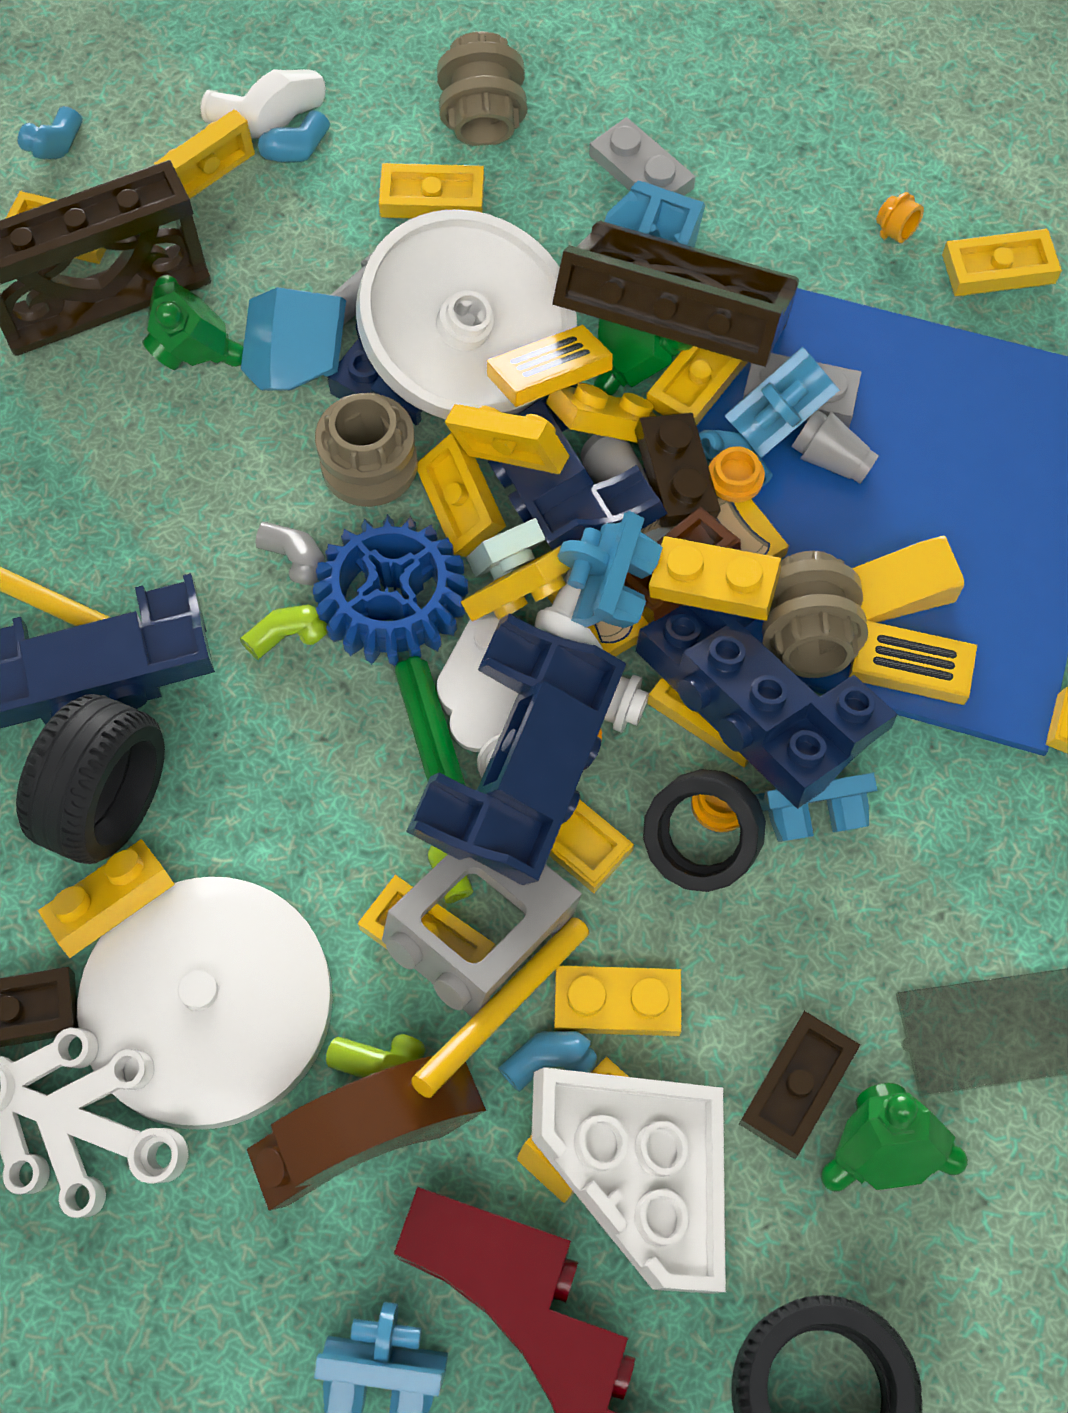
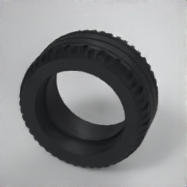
M97 694L84 695L63 706L40 732L29 752L20 776L16 797V811L24 835L36 845L83 864H95L119 851L132 837L145 817L161 778L165 744L156 720L145 712Z
M830 1295L809 1296L791 1301L777 1308L760 1320L750 1331L735 1361L731 1383L734 1413H771L768 1401V1378L773 1360L782 1347L794 1337L806 1332L830 1331L838 1333L855 1343L870 1360L880 1385V1413H922V1388L919 1373L917 1372L913 1356L906 1347L902 1337L878 1313L861 1303L843 1297Z

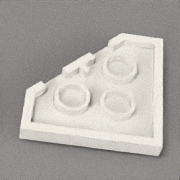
M542 1068L535 1071L533 1082L532 1141L653 1290L710 1294L726 1292L723 1088L552 1068Z

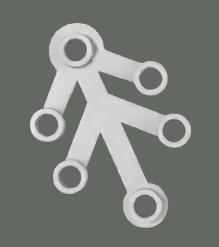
M78 1028L62 1030L55 1037L53 1043L16 1062L7 1057L0 1056V1154L5 1166L3 1169L4 1185L14 1194H34L46 1186L50 1176L49 1165L45 1158L38 1154H29L17 1115L20 1114L37 1122L61 1188L59 1192L60 1208L67 1216L72 1218L90 1217L97 1214L102 1209L106 1199L105 1188L101 1181L95 1177L87 1176L73 1136L127 1157L132 1174L138 1180L145 1183H166L176 1179L183 1172L188 1161L187 1144L184 1138L175 1130L149 1128L140 1132L82 1109L119 1089L138 1090L145 1087L153 1077L154 1064L151 1057L143 1051L121 1050L111 1058L106 1066L49 1095L27 1087L61 1066L84 1068L94 1061L98 1053L97 1039L92 1032ZM75 1037H79L82 1042V1051L73 1060L69 1055L68 1047ZM134 1058L138 1063V1074L132 1081H128L124 1076V1066L129 1059ZM163 1143H166L172 1152L171 1161L165 1168H162L156 1160V1152ZM28 1162L32 1167L33 1176L30 1183L25 1186L20 1181L19 1173L21 1167ZM82 1184L88 1189L90 1196L88 1204L83 1209L79 1208L75 1201L76 1191Z

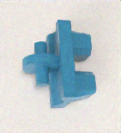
M802 346L728 411L725 417L762 458L839 392L840 389Z
M628 511L624 513L620 523H606L601 527L600 531L594 528H585L581 541L569 540L562 543L558 559L571 568L567 583L573 588L581 589L571 621L586 628L600 621L621 628H627L639 622L646 603L645 595L624 586L626 575L629 572L641 579L651 575L658 564L663 548L660 544L640 532L645 518Z
M874 773L834 779L823 792L798 809L777 789L755 795L759 799L762 811L768 810L778 842L814 836L808 803L827 800L833 832L868 827L869 803L867 793L877 791Z
M384 1302L379 1322L354 1319L351 1339L334 1336L327 1337L323 1353H319L317 1356L314 1379L324 1380V1413H362L365 1406L367 1386L392 1390L389 1413H429L434 1396H439L446 1373L448 1353L419 1349L422 1328L397 1325L398 1304Z

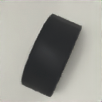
M699 769L680 775L653 798L644 816L643 841L650 861L665 879L686 890L710 892L730 886L750 869L764 845L766 820L759 799L743 781L724 771ZM698 794L715 796L726 802L735 812L740 825V839L734 853L725 861L713 865L696 864L683 857L673 845L669 833L670 818L676 806L685 798Z

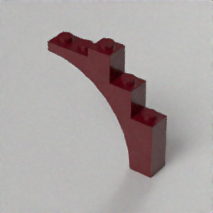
M417 1187L394 1251L397 1259L447 1283L485 1312L524 1356L550 1401L554 1413H616L607 1409L610 1398L613 1396L624 1400L636 1358L624 1354L628 1337L550 1310L553 1299L567 1302L579 1262L566 1258L571 1241Z

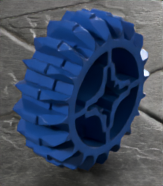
M388 514L383 521V527L373 528L372 524L364 518L361 525V534L355 535L344 529L341 535L343 546L328 544L325 552L327 562L317 563L316 575L318 582L314 583L313 587L315 602H318L316 612L318 618L328 624L326 629L329 638L333 642L343 640L344 650L350 656L364 647L365 660L371 665L379 657L380 652L387 653L388 661L394 667L399 661V652L409 651L410 657L419 656L421 658L420 645L424 643L429 648L438 652L439 647L442 645L440 634L454 636L457 630L455 618L464 616L466 611L461 601L468 594V580L463 575V560L460 558V555H454L453 544L449 541V538L437 541V531L433 528L432 524L417 532L416 522L413 521L411 516L402 527L394 526L393 519ZM362 571L365 574L366 582L357 589L358 596L347 603L345 600L347 590L353 579ZM433 577L437 584L436 590L430 601L420 609L416 596L424 590L423 583ZM380 584L386 589L385 592L381 591ZM393 587L394 592H388V588ZM397 588L401 589V594L396 590Z

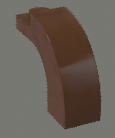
M433 1056L409 1061L344 1085L295 1109L270 1124L273 1132L246 1149L268 1210L271 1211L291 1205L339 1174L379 1155L408 1145L442 1138L485 1112L486 1108L467 1063L465 1062L430 1098H426L418 1093L411 1079Z

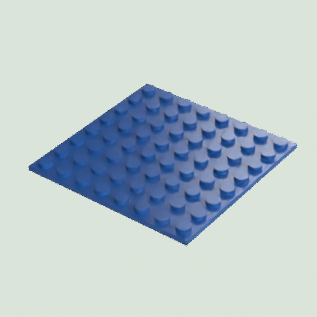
M797 288L787 325L782 330L771 353L791 357L803 346L818 363L862 371L849 429L869 446L871 451L879 456L860 484L852 478L848 479L801 460L800 458L803 454L791 446L808 420H805L761 458L773 476L752 500L789 545L787 554L781 558V561L795 553L821 551L843 560L845 565L854 568L916 543L945 536L964 578V587L957 601L877 623L976 644L977 651L970 695L965 705L867 683L864 684L899 716L1045 756L1049 748L1045 744L1057 694L1061 691L1068 657V356ZM748 362L698 423V433L703 430H722L740 433L727 420L725 414L743 399L751 363ZM756 619L745 628L763 644L762 625L764 620ZM851 663L842 671L830 676L819 678L797 677L814 692L825 694L849 678Z

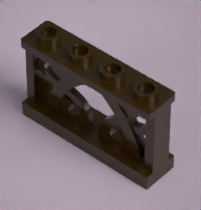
M171 160L0 220V285L17 279V281L0 293V328L13 355L19 356L150 307L153 287H155L157 279L161 276L169 275L174 277L178 284L188 291H193L211 283V277L206 266L192 216L194 213L191 202ZM176 221L177 228L159 229L162 225ZM171 243L175 245L163 248L156 244ZM99 248L122 251L116 261L105 271L86 278L60 275L71 264L73 259ZM29 292L26 300L16 303L21 296Z
M597 221L593 225L591 233L577 247L569 245L563 250L552 305L766 367L772 349L782 330L787 325L799 279L796 276L607 222Z

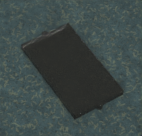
M1068 968L903 991L896 994L906 1037L902 1041L901 1047L910 1054L919 1097L1068 1076Z

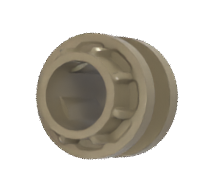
M485 31L464 34L452 42L450 50H447L437 63V82L443 91L439 98L440 119L445 126L455 131L459 141L468 145L500 144L513 135L514 130L519 127V124L526 117L527 98L525 91L521 87L525 79L524 61L515 49L508 46L506 38Z
M374 392L358 393L342 397L329 406L320 417L315 430V443L323 479L335 496L352 505L372 507L389 503L408 490L417 473L418 459L413 422L408 412L399 403Z
M821 551L799 552L787 556L781 561V572L768 619L762 625L763 645L795 675L806 678L830 676L845 669L852 659L858 656V651L864 646L868 638L866 615L861 608L863 592L858 574L851 567L845 565L843 560Z

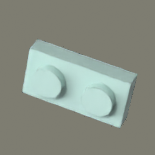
M534 518L483 541L466 559L475 577L491 572L493 579L496 580L534 560L535 557L532 550L546 539L537 519Z

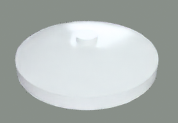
M469 210L430 212L419 215L396 227L379 243L370 256L360 282L356 302V319L360 339L367 357L377 373L404 400L422 411L443 419L447 418L454 404L475 408L490 406L502 413L517 415L540 399H543L544 397L515 407L488 378L487 360L577 327L576 311L552 305L560 267L539 242L525 231L503 219Z
M227 877L193 878L175 882L174 886L100 937L89 956L80 982L77 1000V1020L79 1029L92 1032L97 1039L98 1053L90 1064L94 1071L109 1064L111 1058L117 1052L124 1049L140 1050L151 1057L154 1064V1073L151 1081L145 1087L138 1090L119 1089L112 1094L136 1113L154 1122L182 1129L202 1130L234 1125L251 1119L281 1101L298 1085L314 1064L328 1032L332 1011V982L324 952L315 933L300 913L283 898L259 885ZM134 1058L129 1059L124 1066V1076L128 1081H132L138 1074L139 1067Z

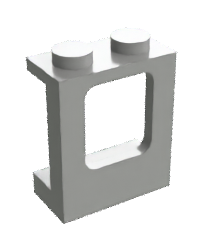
M448 854L388 911L382 941L386 944L389 954L398 964L406 969H416L434 985L437 995L445 1004L455 1010L463 1009L473 1017L525 959L549 935L554 936L573 917L582 893L546 864L539 881L521 885L470 857L458 860ZM468 874H477L524 913V918L478 963L465 961L429 931L421 921L422 917Z

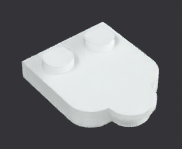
M494 612L473 622L469 620L437 680V694L441 707L450 716L451 734L461 747L472 752H480L483 745L489 739L502 733L518 695L517 692L478 671L500 621Z

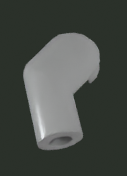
M265 521L261 522L256 535V548L286 555L288 560L292 562L289 577L293 582L311 586L318 582L316 575L317 563L325 562V557L313 537L300 530Z

